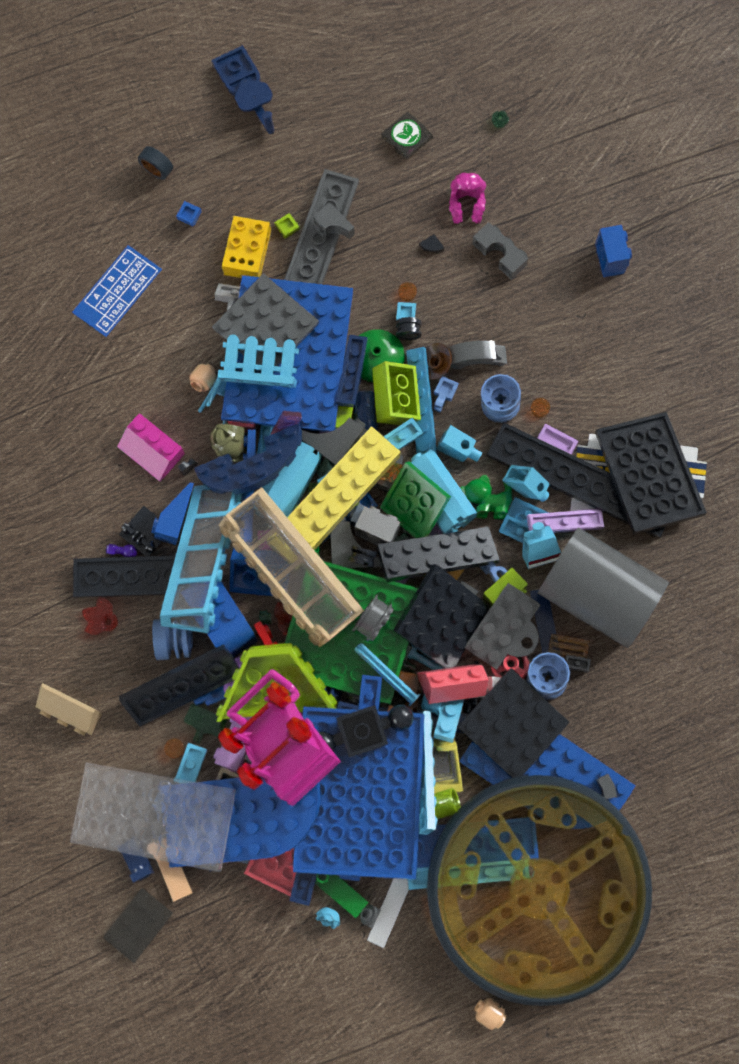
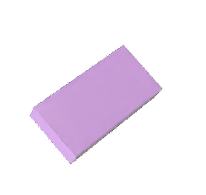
M547 424L543 426L537 437L572 454L578 443V440Z

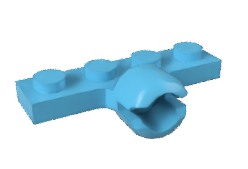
M424 694L421 708L438 715L433 738L453 743L464 699L428 704Z

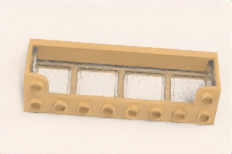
M262 487L226 514L220 522L219 527L222 535L226 538L228 537L233 542V548L238 553L243 554L247 565L257 571L261 582L267 583L271 588L272 595L276 599L281 600L285 611L295 617L297 625L302 630L305 629L309 634L310 641L314 645H318L320 648L364 612L362 607Z

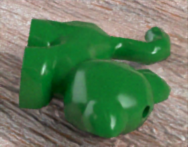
M482 475L480 478L470 481L466 486L460 487L471 503L480 504L476 508L477 518L485 519L488 513L492 511L494 519H505L508 508L512 503V488L504 483L505 491L492 495L489 477L486 475Z

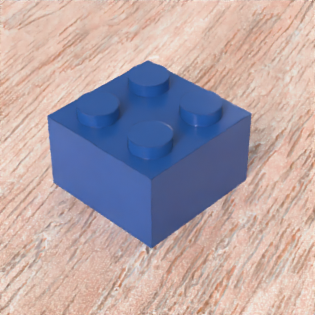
M622 225L600 228L595 247L603 277L624 274L627 266H629L630 259H632L631 248H628L626 243L628 241L627 232L623 231Z

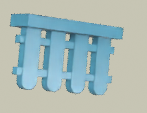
M233 334L227 338V342H223L226 354L225 362L221 361L220 365L224 367V370H218V378L221 381L296 388L297 380L292 375L297 372V369L293 368L295 354L299 355V349H296L293 340L288 339L284 342L283 347H277L275 339L268 338L265 341V345L261 346L258 345V340L254 336H250L246 339V344H239V338ZM239 349L245 350L243 363H237ZM257 351H264L262 365H256ZM276 353H283L281 367L275 366ZM236 368H237V369H243V370H242V372H237V371H236ZM255 370H260L261 374L255 373ZM274 372H280V375H274Z

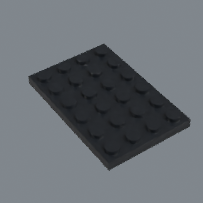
M667 412L596 429L595 435L633 535L699 518L707 514Z

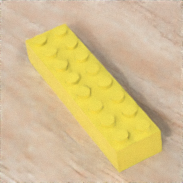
M371 426L287 518L315 550L400 458L401 452ZM278 533L273 534L266 540L267 544L290 565L298 559Z

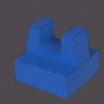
M184 201L176 218L188 225L194 226L202 211L201 208Z

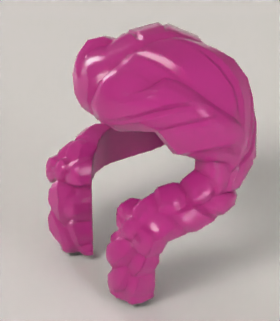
M461 173L450 184L449 210L452 214V220L457 224L463 222L461 204L458 202V199L468 195L478 200L474 204L471 218L472 222L480 223L483 211H485L486 199L484 191L486 183L476 173Z

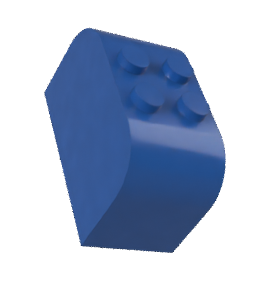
M198 582L182 592L191 609L204 607L210 582ZM218 582V597L213 599L212 603L215 605L213 613L215 614L214 626H210L209 633L207 634L215 647L224 644L231 655L235 657L257 643L258 640L223 583ZM196 615L197 619L204 628L203 616Z

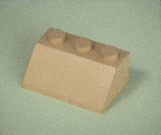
M42 683L36 703V708L41 710L39 714L49 719L52 715L58 718L57 723L65 727L70 724L75 727V732L83 736L86 733L92 735L102 713Z

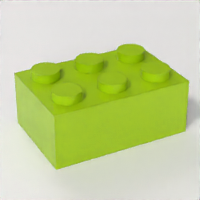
M385 361L372 368L377 422L402 425L411 418L415 422L421 420L416 366Z

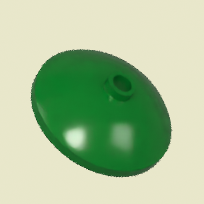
M374 329L359 335L368 337L361 379L373 383L372 368L385 361L404 364V348L394 334L385 330ZM378 349L380 353L375 354L373 351Z

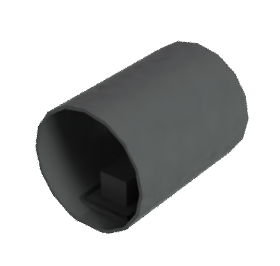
M578 527L546 577L538 594L626 648H629L654 611L669 582Z

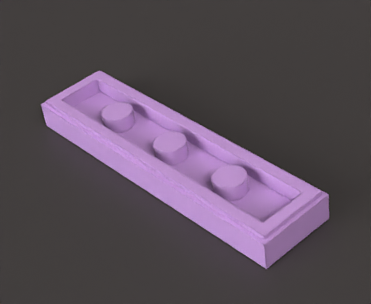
M599 509L528 514L526 516L529 531L533 530L532 526L536 522L543 523L544 527L550 526L553 533L576 531L578 527L584 531L604 528L602 511Z

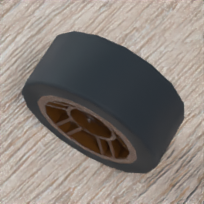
M146 146L138 156L140 165L158 179H166L173 170L171 161L153 147Z

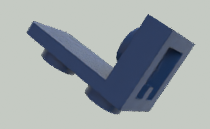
M134 838L119 846L132 873L129 876L133 883H138L155 873L138 838Z

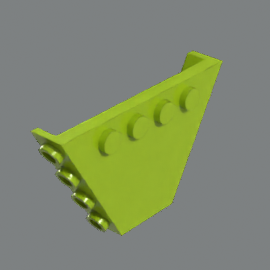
M291 643L252 646L248 651L244 650L240 661L243 662L241 668H236L232 679L235 680L233 686H228L224 697L227 698L225 704H220L216 715L219 716L217 722H221L223 719H230L226 714L227 711L272 669L289 680L298 689L300 696L295 705L299 712H303V707L337 709L336 705L338 703L332 694H327L325 684L320 678L317 679L312 673L314 672L313 667L309 662H304L301 658L302 653L296 645L294 647ZM271 679L237 713L242 717H253L267 703L264 699L268 695L266 688L272 682L279 683Z

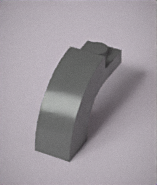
M470 341L448 347L452 356L450 368L461 369L473 364L499 366L507 364L505 346L495 345L494 341Z

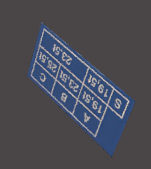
M128 245L72 313L107 337L162 269Z

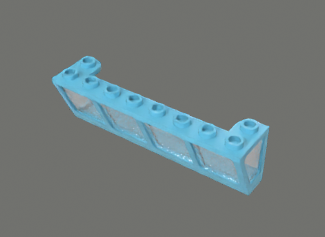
M204 485L194 486L160 613L161 626L209 633L210 626H214L215 614L213 613L215 605L212 603L213 599L218 597L219 587H217V583L221 582L223 575L221 566L226 564L227 554H225V550L229 549L231 542L228 537L226 538L222 535L219 524L226 514L242 503V494L234 495L233 492L218 494Z

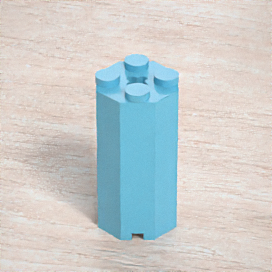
M301 442V446H298L295 452L296 457L289 467L285 466L278 472L279 476L262 486L286 517L298 506L322 461V454L319 452L317 455L314 454L315 449ZM253 505L254 510H256L255 514L265 519L255 505Z
M432 449L423 455L418 453L411 458V463L451 496L436 522V525L443 534L457 532L459 527H465L477 517V512Z

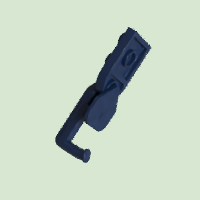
M242 45L212 59L213 67L228 92L235 96V101L239 108L245 112L254 110L267 133L270 135L274 134L272 112H265L262 107L272 100V91L267 83L261 82L259 71L244 46Z

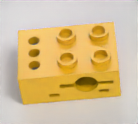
M238 216L233 217L222 263L224 275L242 278V275L261 276L271 235L270 222Z

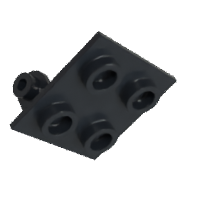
M143 506L129 523L122 525L121 528L123 530L119 535L135 546L143 555L150 556L162 543L161 540L154 539L155 533H151L155 518L159 519V517Z

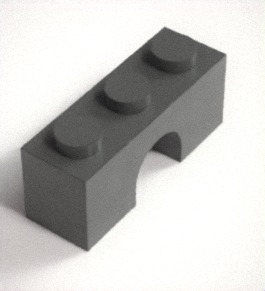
M488 222L473 236L472 244L485 256L492 250H499L504 254L498 268L511 280L527 266V254L522 249L519 250L510 238L502 235L497 226L491 225Z

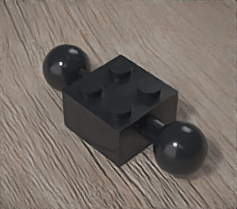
M373 705L337 717L336 720L340 732L331 734L326 731H319L318 733L333 752L336 746L345 744L348 756L352 757L388 745L384 730L393 728L396 731H405L412 726L414 715L409 707L396 705L389 711L388 716L379 718L376 706Z

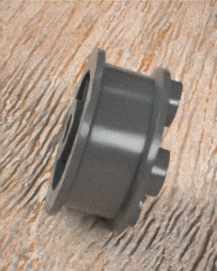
M376 594L359 617L352 631L357 630L366 636V641H374L380 632L379 630L386 624L394 610L391 608L392 604H385L378 599Z

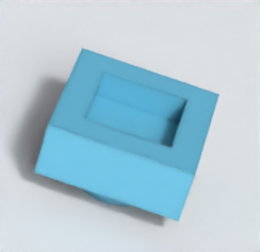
M398 302L396 320L404 317L415 318L416 303Z

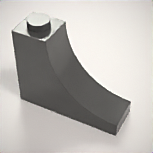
M349 417L343 425L328 433L314 434L302 430V440L334 464H337L368 430L364 428L366 424L358 418L354 421Z
M344 518L331 532L332 564L346 568L369 567L348 561V557L352 554L351 546H360L353 537L350 521L346 522V518ZM375 557L373 561L375 563L374 567H382L380 558Z

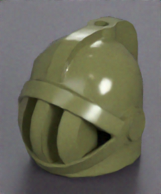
M217 424L210 434V442L218 457L229 454L233 463L236 464L243 461V455L247 453V447H244L245 428L230 424Z

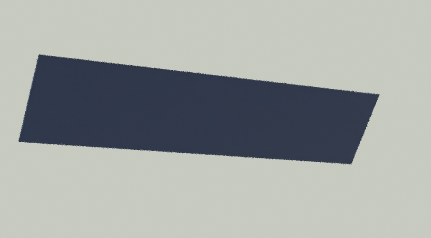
M539 589L530 591L531 598L541 604L535 613L542 653L550 652L561 656L550 601L538 594Z

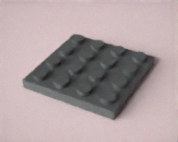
M263 273L212 328L226 341L230 335H236L239 338V344H246V339L254 336L258 340V345L261 346L265 345L266 339L273 338L277 342V347H283L284 342L288 339L293 340L297 347L319 324V320ZM239 349L238 351L244 356L245 350ZM257 351L256 365H262L264 351ZM276 353L275 366H280L283 353Z

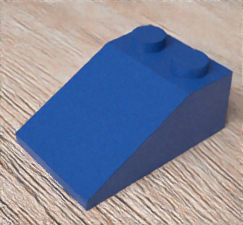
M189 483L160 513L159 519L155 518L151 532L155 533L154 539L176 545L194 483Z

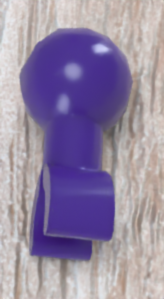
M109 544L106 547V553L121 554L123 557H135L137 549L133 545L119 547L115 544Z

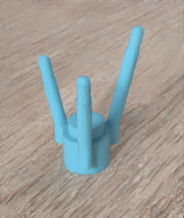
M217 377L212 389L199 408V413L203 411L206 405L210 406L216 394L224 396L226 381H221Z

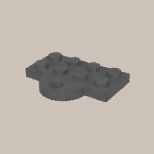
M507 583L466 644L465 649L496 670L507 654L515 657L529 655L536 648L539 639L537 628L530 620L541 604L510 583ZM524 637L532 639L533 645L530 648L522 646L521 641Z

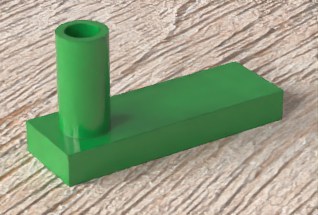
M316 875L315 884L355 918L369 903L346 882L339 879L337 875Z

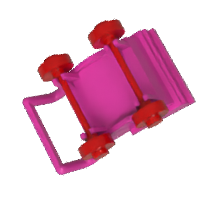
M272 669L227 711V716L242 727L224 728L218 734L223 748L234 754H237L243 747L245 748L252 764L244 763L237 769L240 781L245 786L256 790L263 783V778L267 784L274 788L281 800L287 801L289 805L294 806L341 761L321 737L308 718L304 720L297 709L295 702L300 696L298 689L289 680ZM271 679L279 683L272 682L266 688L268 695L264 699L267 703L252 718L246 720L237 713Z

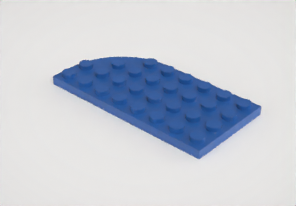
M560 734L523 775H544L568 779L580 783L602 796L601 789L595 780L605 774H609L615 785L617 797L607 800L618 810L621 809L636 786ZM474 742L470 743L459 760L461 764L492 785L511 779ZM528 785L503 792L541 819L558 827L584 829L599 825L610 819L602 809L585 797L563 788L549 785Z
M240 778L163 786L169 868L265 859L290 851L305 839L311 830L315 817L318 815L320 806L319 782L294 806L289 805L287 801L281 800L274 788L267 784L263 778V783L256 790L245 786L240 781Z

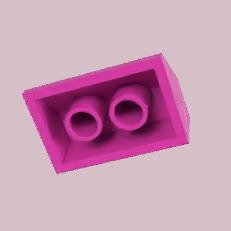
M140 413L127 426L117 446L159 482L185 455L181 446Z

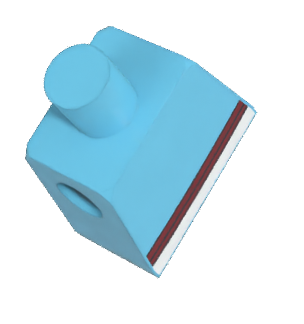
M541 522L534 523L532 526L533 530L523 534L522 557L528 569L557 561L561 555V550L551 527H544V524Z

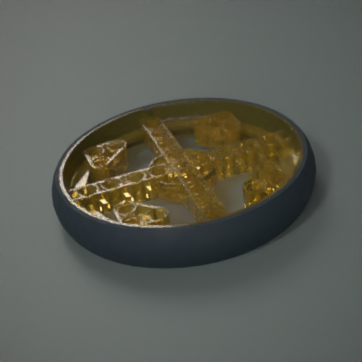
M544 775L521 776L501 781L480 791L464 803L450 818L438 838L430 860L427 881L428 907L433 927L443 949L456 967L473 983L483 990L511 1002L535 1006L559 1005L576 1001L600 990L622 972L631 961L645 935L652 906L651 873L645 851L636 832L623 814L606 798L594 790L568 779ZM552 797L559 799V806L557 808L550 806V799ZM532 805L528 810V817L532 822L563 829H571L576 825L577 818L575 814H577L594 826L600 834L558 864L545 858L531 859L501 814L517 807ZM537 808H540L543 812V816L539 820L533 817V812ZM492 814L498 817V823L494 826L488 823V817ZM564 814H569L571 822L565 826L561 818ZM485 825L515 869L509 883L510 897L465 927L459 911L457 894L465 900H469L475 895L481 866V858L476 852L465 851L473 837ZM504 831H507L510 835V839L506 843H502L499 839L500 834ZM604 837H609L611 840L608 848L602 846V839ZM591 848L594 851V857L587 860L585 852ZM514 849L521 851V857L518 860H513L511 857ZM613 851L619 866L622 883L615 879H608L603 883L598 921L601 925L614 929L603 946L594 953L565 910L570 896L569 881ZM469 855L476 857V863L473 866L466 864V858ZM572 860H575L578 864L575 871H570L568 868V864ZM453 866L458 867L460 870L459 875L455 878L449 876V869ZM527 866H531L533 869V874L530 877L523 875V869ZM554 872L561 874V880L558 883L552 882L551 876ZM612 883H616L618 886L615 894L609 893V886ZM464 884L471 886V892L468 895H463L460 892L461 886ZM536 885H544V887L542 888V894L538 892L535 893V891L537 890ZM522 895L528 898L525 906L518 905V898ZM550 901L556 903V909L553 912H548L546 909L547 903ZM628 901L630 907L627 911L623 912L620 908L621 903ZM505 907L511 909V915L508 918L501 916V910ZM611 912L613 920L610 923H605L604 915ZM521 915L532 920H549L578 963V966L564 972L549 974L552 965L545 956L515 949H509L504 952L502 961L505 966L484 953L478 945ZM487 919L494 921V927L490 930L484 928V922ZM561 919H567L568 926L565 929H559L558 927ZM470 931L477 932L478 937L473 942L467 940V934ZM578 936L580 939L579 945L571 947V938ZM512 954L518 957L514 965H510L507 962L508 957ZM585 954H590L591 962L584 965L582 957ZM540 960L546 962V967L542 971L536 969V964ZM523 972L529 973V980L525 983L519 981V976Z

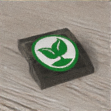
M408 112L381 133L382 138L394 146L395 151L405 159L411 157L433 138L430 131Z

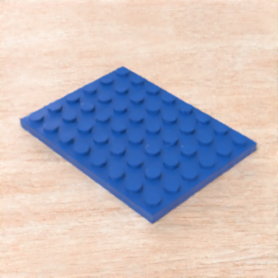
M242 275L239 298L259 277ZM271 279L319 320V324L296 347V349H299V355L295 354L293 368H296L297 372L292 375L297 380L296 388L226 382L221 419L224 421L283 428L299 423L302 430L331 432L336 427L338 412L336 400L345 359L353 288ZM238 351L237 363H243L244 356ZM236 368V371H237V372H242V370H243V369H237V368ZM255 370V373L261 374V371ZM274 372V375H280V372Z
M303 707V719L308 718L318 732L326 731L335 734L340 732L336 718L358 710ZM377 711L379 718L386 717L389 713L385 711ZM413 713V724L405 731H396L393 728L384 730L388 745L352 757L348 756L345 744L336 746L334 753L341 762L319 781L320 806L318 815L315 817L308 835L294 847L293 872L416 879L425 714Z

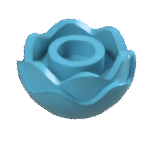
M324 907L316 913V920L321 921L324 926H331L332 929H335L337 926L339 927L340 917L335 910Z

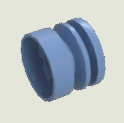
M498 374L491 376L483 384L481 389V407L488 419L503 423L513 419L519 412L521 390L514 378Z
M182 617V625L190 626L188 617ZM174 618L173 623L180 624L179 619ZM154 619L153 647L156 660H169L172 650L175 651L177 659H181L182 650L185 658H191L193 647L192 631L161 626L160 619Z
M547 652L539 654L533 658L529 665L526 681L545 700L556 699L563 694L567 687L570 676L569 666L564 658L556 653ZM549 675L550 680L548 682H545L544 680L546 676Z

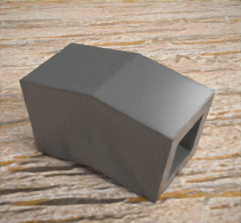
M605 774L595 780L604 798L611 799L617 797L615 785L609 774Z

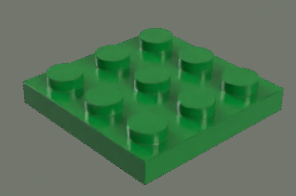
M408 461L404 463L380 508L385 513L398 518L400 525L414 538L427 537L451 496Z

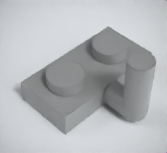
M219 283L215 292V300L228 302V310L239 299L241 286Z

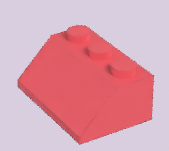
M466 665L417 672L428 704L486 695L489 679L482 665Z

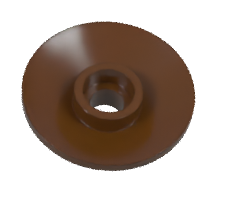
M433 343L426 347L430 380H437L448 372L452 356L447 346L441 343Z

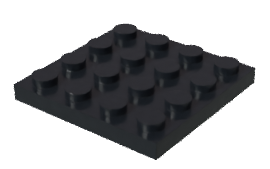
M432 564L393 631L442 668H452L458 663L465 651L466 644L480 625L490 606L440 566Z
M510 668L457 728L511 778L523 776L570 722Z

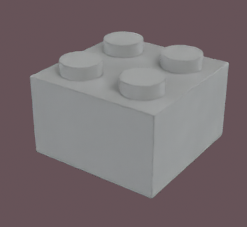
M372 506L370 508L364 507L355 525V536L375 545L395 542L400 531L398 518L390 514L387 516L383 515L379 509Z

